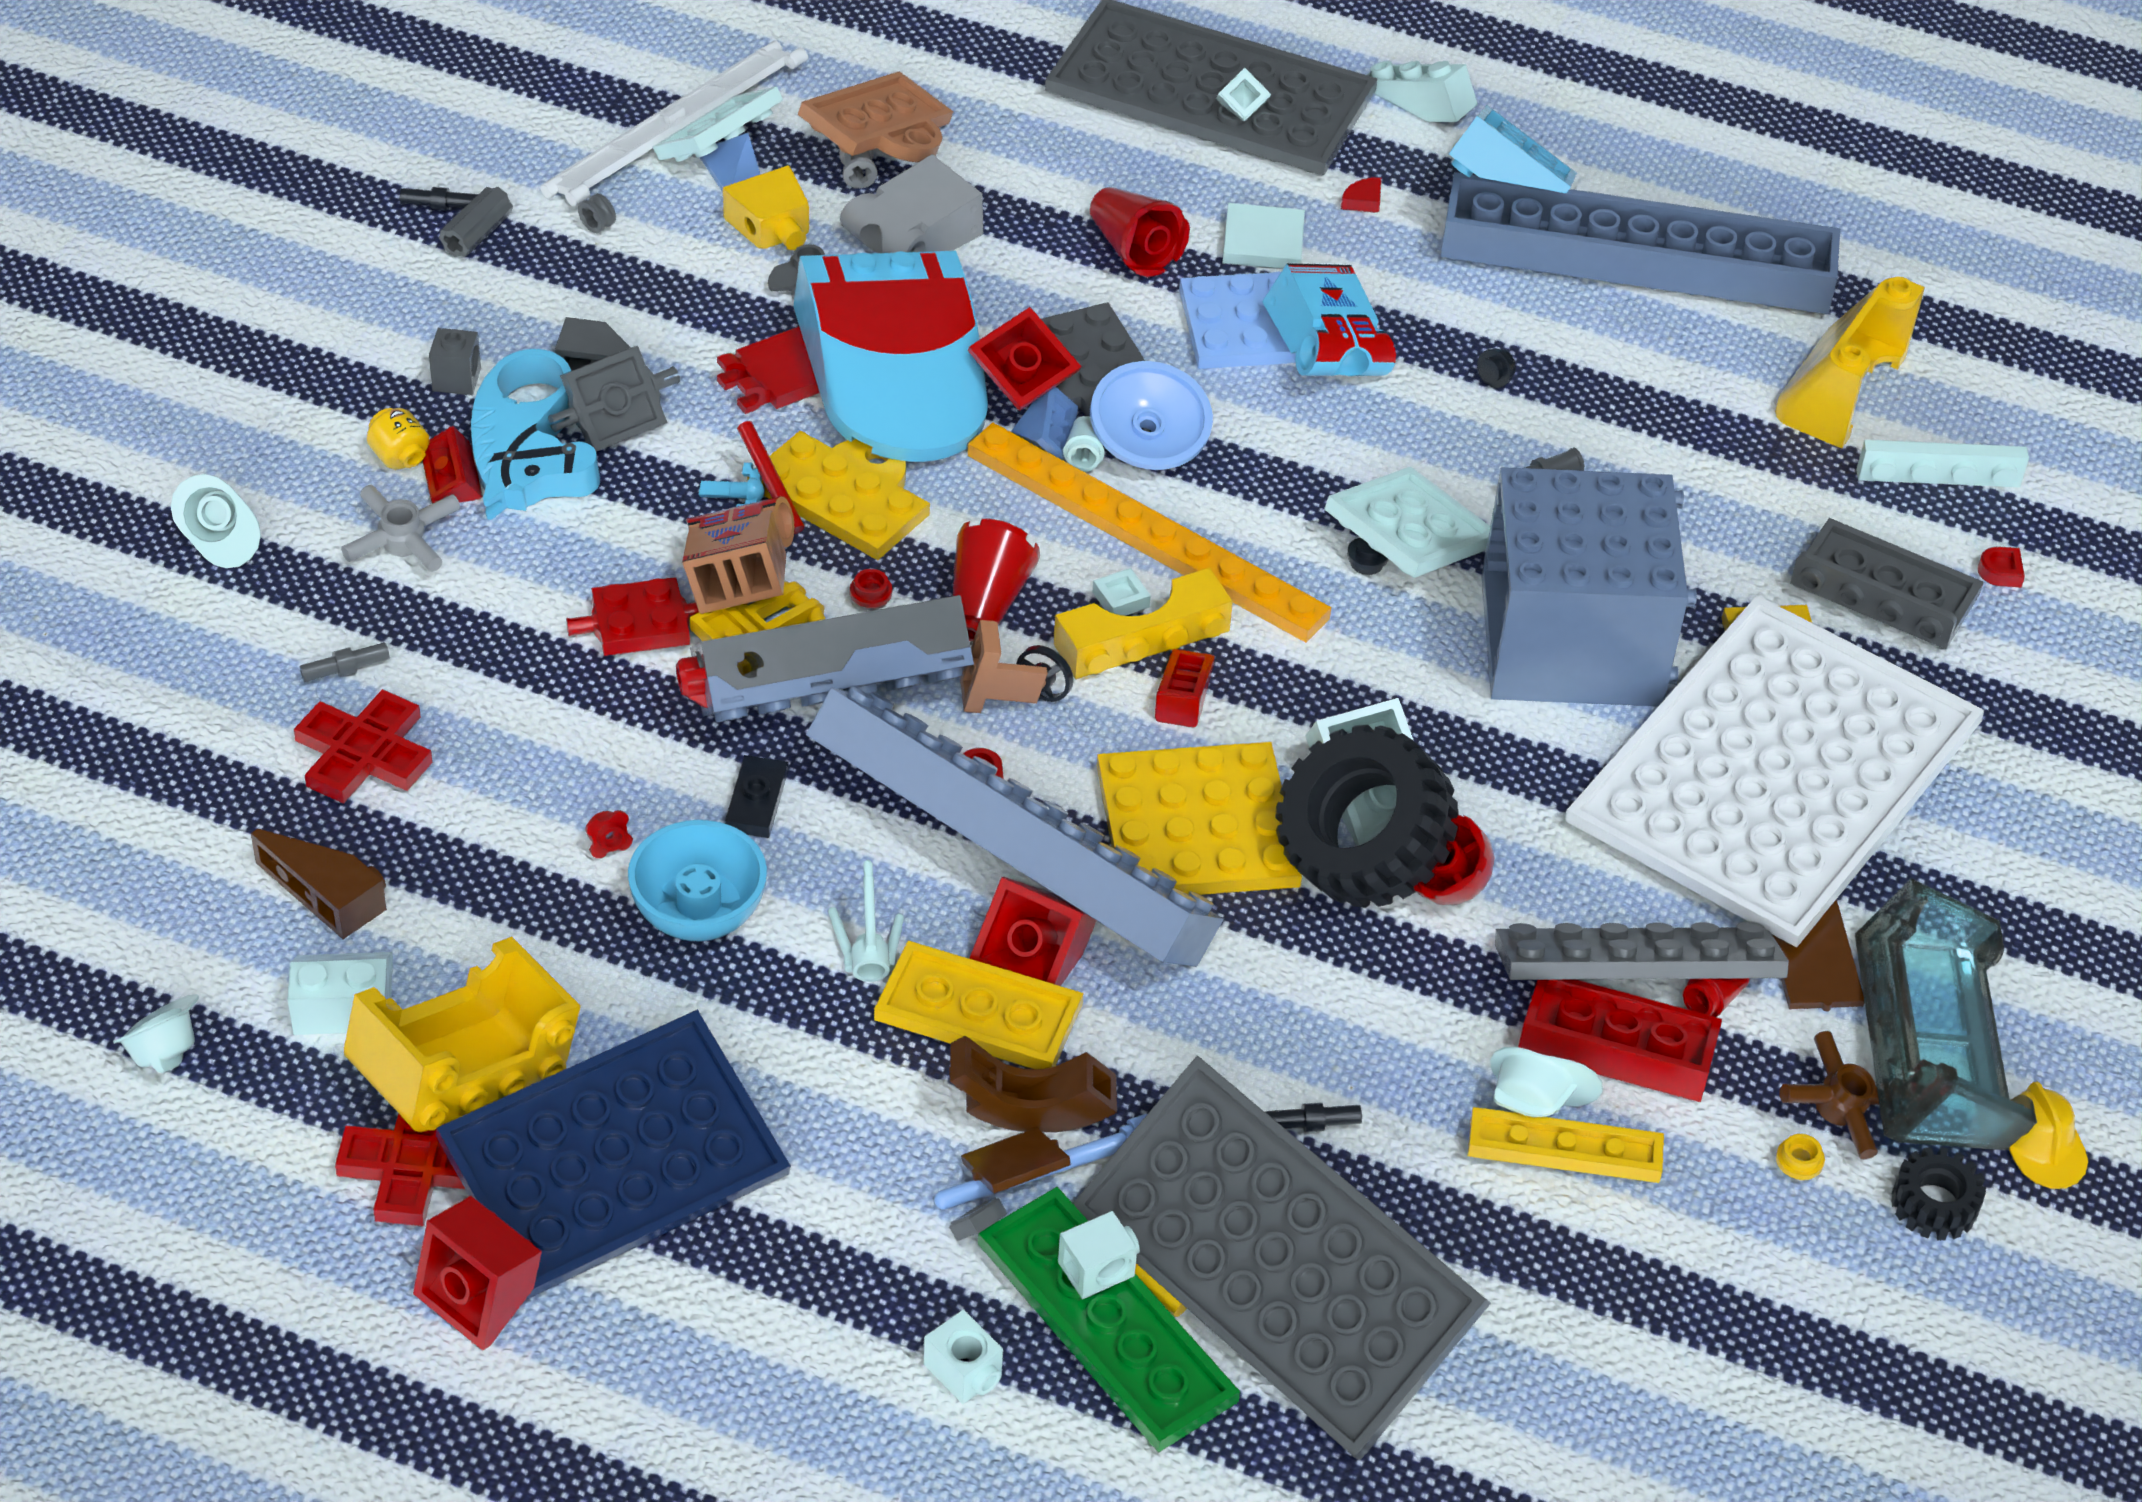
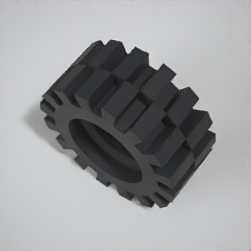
M1932 1147L1923 1148L1921 1156L1917 1151L1911 1153L1908 1161L1905 1159L1901 1164L1891 1193L1893 1194L1891 1199L1892 1207H1898L1895 1215L1899 1221L1908 1217L1905 1227L1912 1232L1917 1226L1921 1227L1922 1232L1920 1236L1929 1238L1931 1231L1936 1232L1937 1240H1946L1948 1232H1950L1953 1239L1961 1237L1963 1230L1968 1233L1977 1220L1986 1195V1186H1983L1985 1180L1983 1174H1975L1977 1165L1972 1160L1964 1165L1962 1163L1964 1155L1956 1152L1954 1158L1947 1156L1948 1148L1940 1147L1937 1155H1934ZM1925 1185L1942 1187L1948 1190L1955 1197L1956 1201L1942 1202L1935 1200L1924 1193L1921 1187Z

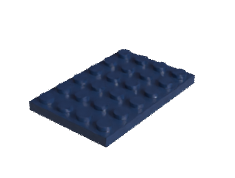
M698 1009L436 1128V1137L468 1195L474 1197L487 1209L494 1212L501 1220L542 1251L534 1289L526 1299L788 1175L791 1168L787 1158Z

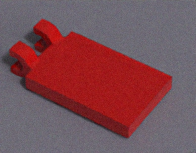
M800 326L736 349L735 354L727 353L717 356V363L724 370V373L717 375V382L724 390L737 386L745 396L737 399V405L745 414L751 413L761 405L769 402L776 409L820 393Z

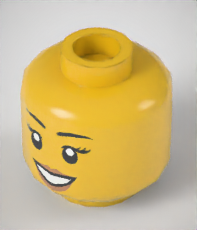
M385 408L375 414L370 420L367 443L386 467L399 470L415 467L424 459L425 451L429 445V435L409 410Z

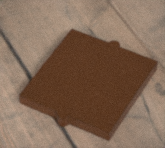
M1038 1127L961 1155L962 1164L972 1172L973 1180L981 1181L993 1194L1071 1165L1070 1157L1059 1147L1058 1140H1051Z

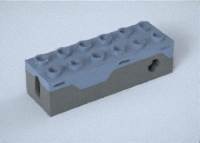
M961 595L702 641L690 647L691 657L681 658L677 662L676 675L681 694L701 706L703 717L714 715L715 721L718 723L748 716L747 708L757 707L758 713L761 715L791 708L790 701L800 699L802 707L821 704L831 688L848 692L850 687H855L869 695L870 692H878L877 684L885 683L886 690L892 691L920 684L919 677L926 675L928 676L929 683L951 680L963 676L962 668L974 665ZM744 659L751 666V672L746 673L745 676L739 672L737 663Z

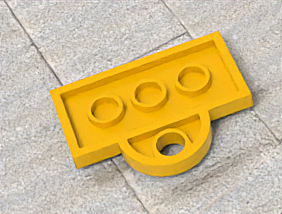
M798 431L773 452L770 458L800 517L878 561L930 515V503L904 489L906 482L905 461L875 455L872 453V446L856 438L852 442L846 440L831 448L803 431ZM883 459L886 462L875 464L869 462V460ZM762 480V484L764 485L765 489L764 496L771 499V496Z

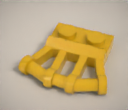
M784 581L783 595L755 601L750 605L746 603L703 614L699 612L690 617V630L702 641L824 620L826 619L824 616L825 608L817 599H809L806 596V590L798 582L793 581L789 583ZM784 607L792 608L769 622L764 620V618ZM746 659L737 663L738 670L743 676L751 672V666Z

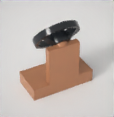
M980 620L971 646L974 665L964 667L963 676L960 679L964 712L981 713L986 699L1037 704L1038 699L1048 702L1060 701L1071 691L1074 682L1072 670L1067 661L1058 652L1049 647L1034 645L1028 647L1018 657L1016 664L998 663L1002 654L998 623ZM1029 654H1041L1050 658L1056 664L1051 667L1041 662L1033 664L1026 660L1025 657ZM1061 670L1065 678V689L1061 693L1053 694L1051 686L1056 681V673Z

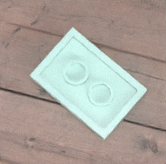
M777 86L736 95L653 146V149L659 160L675 157L676 161L680 162L694 154L698 158L705 156L718 148L716 142L723 137L725 140H729L742 134L745 131L743 125L747 122L752 121V123H756L772 115L771 107L783 101V98Z

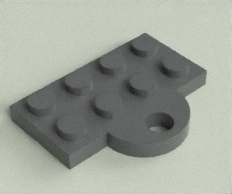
M1109 302L1041 318L1082 366L1080 371L1056 387L1074 402L1078 409L1081 408L1085 416L1090 417V405L1094 391L1099 382L1109 372L1128 363L1145 361Z

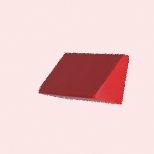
M454 426L431 438L422 462L432 504L452 494L456 496L459 503L482 498L483 494L473 451L468 439Z

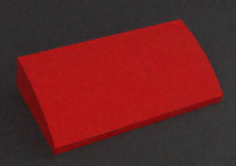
M1577 979L1538 980L1524 1020L1518 1047L1583 1064L1598 1075L1701 1103L1722 1019Z

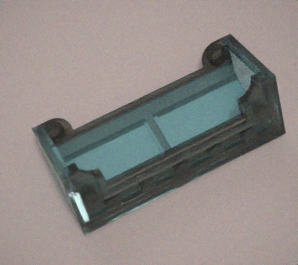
M1911 878L1855 933L1884 1136L1899 1143L2007 1150L2019 1138L2030 1132L2037 1123L2034 1103L2031 1098L2025 1095H2018L2010 1100L1987 976V970L1995 966L2004 953L2000 921Z

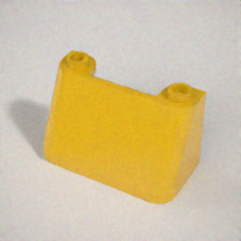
M1897 276L1885 279L1831 325L1779 395L1775 414L1779 421L1791 428L1842 449L1851 436L1853 429L1851 421L1861 383L1866 373H1872L1875 366L1882 362H1892L1890 367L1897 370L1904 362L1925 287L1911 282L1904 277Z

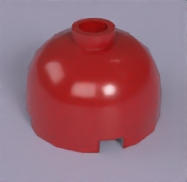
M1458 815L1457 818L1451 819L1458 826L1454 842L1448 841L1446 849L1450 853L1444 864L1442 865L1439 862L1432 870L1435 876L1427 884L1421 881L1414 886L1415 891L1420 896L1439 905H1458L1473 899L1484 890L1492 876L1495 857L1491 842L1482 829L1465 815Z

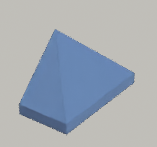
M748 133L717 143L718 148L699 157L722 192L725 186L760 175Z
M1054 387L1030 405L1011 432L1067 462L1064 458L1063 450L1073 423L1076 420L1078 406L1057 387Z

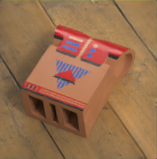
M780 496L686 518L689 531L682 563L700 614L783 595L786 567L785 548L791 545L794 538V517L791 506L785 497Z

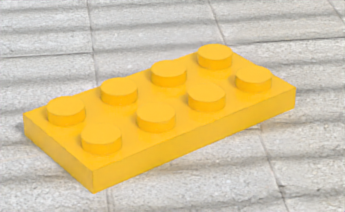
M908 940L874 1008V1020L950 1044L966 1035L996 1058L1032 1069H1044L1056 1066L1082 1008L1084 993Z

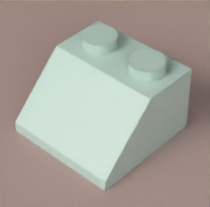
M392 952L297 955L290 962L288 1005L293 1035L347 1033L354 994L376 987L386 999L391 998Z

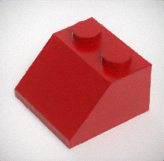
M469 1196L427 1220L413 1294L483 1351L492 1345L534 1289L542 1251L501 1220L494 1212L487 1209L474 1197Z

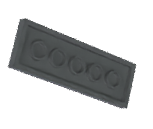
M1699 922L1692 924L1691 928H1673L1666 923H1649L1646 925V928H1628L1619 923H1605L1600 928H1582L1573 923H1560L1555 925V928H1536L1531 924L1516 923L1510 925L1509 929H1496L1495 947L1510 980L1787 978L1789 961L1770 931L1764 930V926L1753 922H1742L1737 924L1736 927H1718L1712 923Z

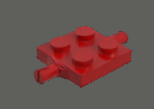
M677 577L591 588L592 615L566 618L568 636L594 633L601 642L603 655L607 656L690 645L689 620L691 616L699 613L696 602L687 603L681 596Z

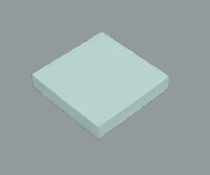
M1228 203L1223 263L1284 269L1287 263L1301 264L1305 210Z

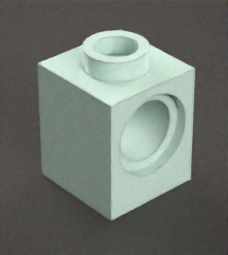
M1111 1211L1060 1233L1058 1263L1080 1297L1084 1299L1135 1276L1136 1256L1140 1251L1139 1243L1133 1230L1129 1226L1123 1227L1114 1212Z
M964 1309L925 1336L924 1365L962 1404L977 1394L984 1395L988 1393L999 1382L1002 1376L1003 1348ZM967 1358L972 1359L974 1361L964 1362L960 1361V1359Z

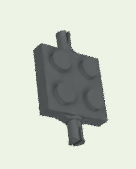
M638 345L561 374L560 377L569 398V408L549 415L548 421L551 423L565 418L563 421L550 425L554 432L576 423L582 431L585 442L593 446L596 451H599L668 423L660 404L659 390L680 383V376H673L664 380V378L678 373L674 366L653 375L651 370L645 365Z

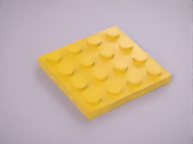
M1272 742L1097 754L1096 767L1111 847L1115 849L1116 845L1139 856L1140 861L1137 865L1149 871L1156 868L1168 874L1177 881L1174 888L1187 895L1189 891L1205 895L1301 887L1302 875L1290 864L1284 855V846L1279 843L1276 829L1281 823L1275 818L1276 805L1278 802H1283L1284 796L1279 793L1282 785Z

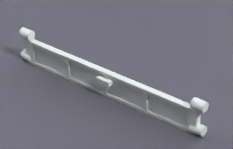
M772 41L549 179L540 187L543 195L551 198L555 194L561 193L566 196V200L571 206L578 205L590 197V187L653 149V146L730 98L744 92L783 66L787 65L789 68L794 69L807 61L808 54L806 50L799 47L791 53L783 51L778 41Z

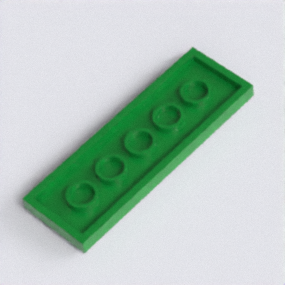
M1057 1186L978 1233V1245L1159 1453L1239 1402L1240 1390L1136 1274L1132 1278L1084 1299L1080 1297L1058 1263L1060 1233L1088 1222V1220Z

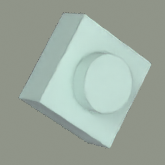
M1131 568L1093 580V594L1102 607L1111 613L1126 616L1150 607L1151 595Z

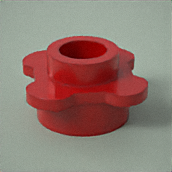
M602 811L595 814L589 820L585 831L592 842L589 851L593 857L603 858L608 852L618 849L623 851L631 846L633 837L627 831L626 824L629 821V817L624 811ZM610 832H613L611 836L606 837Z

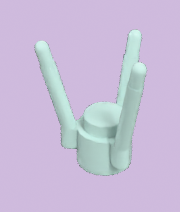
M866 860L863 864L865 933L858 936L856 942L851 947L837 909L831 907L828 913L844 955L845 971L853 972V975L861 981L874 982L888 976L889 972L893 971L896 965V952L902 932L904 916L902 914L895 916L887 944L883 937L876 933L873 864L870 860Z

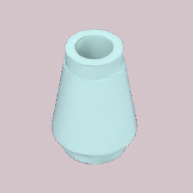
M1088 416L1079 417L1074 421L1063 450L1067 463L1083 472L1095 469L1104 458V447L1097 438L1091 424V419Z

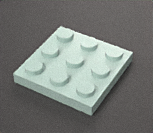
M1411 466L1330 495L1324 509L1339 520L1342 526L1352 530L1365 540L1372 549L1382 553L1395 563L1402 572L1413 578L1485 551L1487 547L1490 525Z

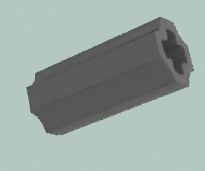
M486 187L441 229L439 239L444 245V250L455 258L457 256L466 257L511 214L513 205L508 199V194L499 187Z

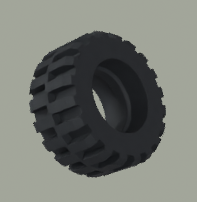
M1356 725L1352 727V733H1347L1344 729L1329 734V741L1322 743L1319 740L1308 748L1311 753L1303 761L1298 758L1291 768L1294 771L1293 776L1290 780H1284L1279 792L1284 796V800L1276 805L1275 818L1281 823V825L1277 826L1276 832L1279 843L1284 846V855L1301 875L1331 899L1340 903L1348 902L1353 907L1366 908L1370 906V900L1377 907L1392 904L1393 897L1396 895L1405 899L1416 892L1414 889L1415 885L1421 881L1427 884L1435 876L1432 872L1433 868L1438 862L1443 865L1450 853L1446 849L1448 841L1454 842L1458 826L1451 819L1457 818L1459 815L1458 802L1452 797L1454 793L1453 785L1450 779L1443 773V769L1404 733L1397 734L1392 728L1381 725L1375 727L1374 730L1369 725ZM1383 785L1396 786L1397 800L1395 810L1389 823L1381 833L1365 844L1350 848H1340L1337 838L1338 827L1341 817L1349 804L1357 796L1371 788Z

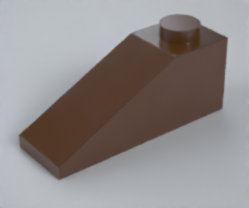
M259 828L251 833L256 864L342 939H345L387 910L384 893L386 883L383 876L375 867H367L353 854Z

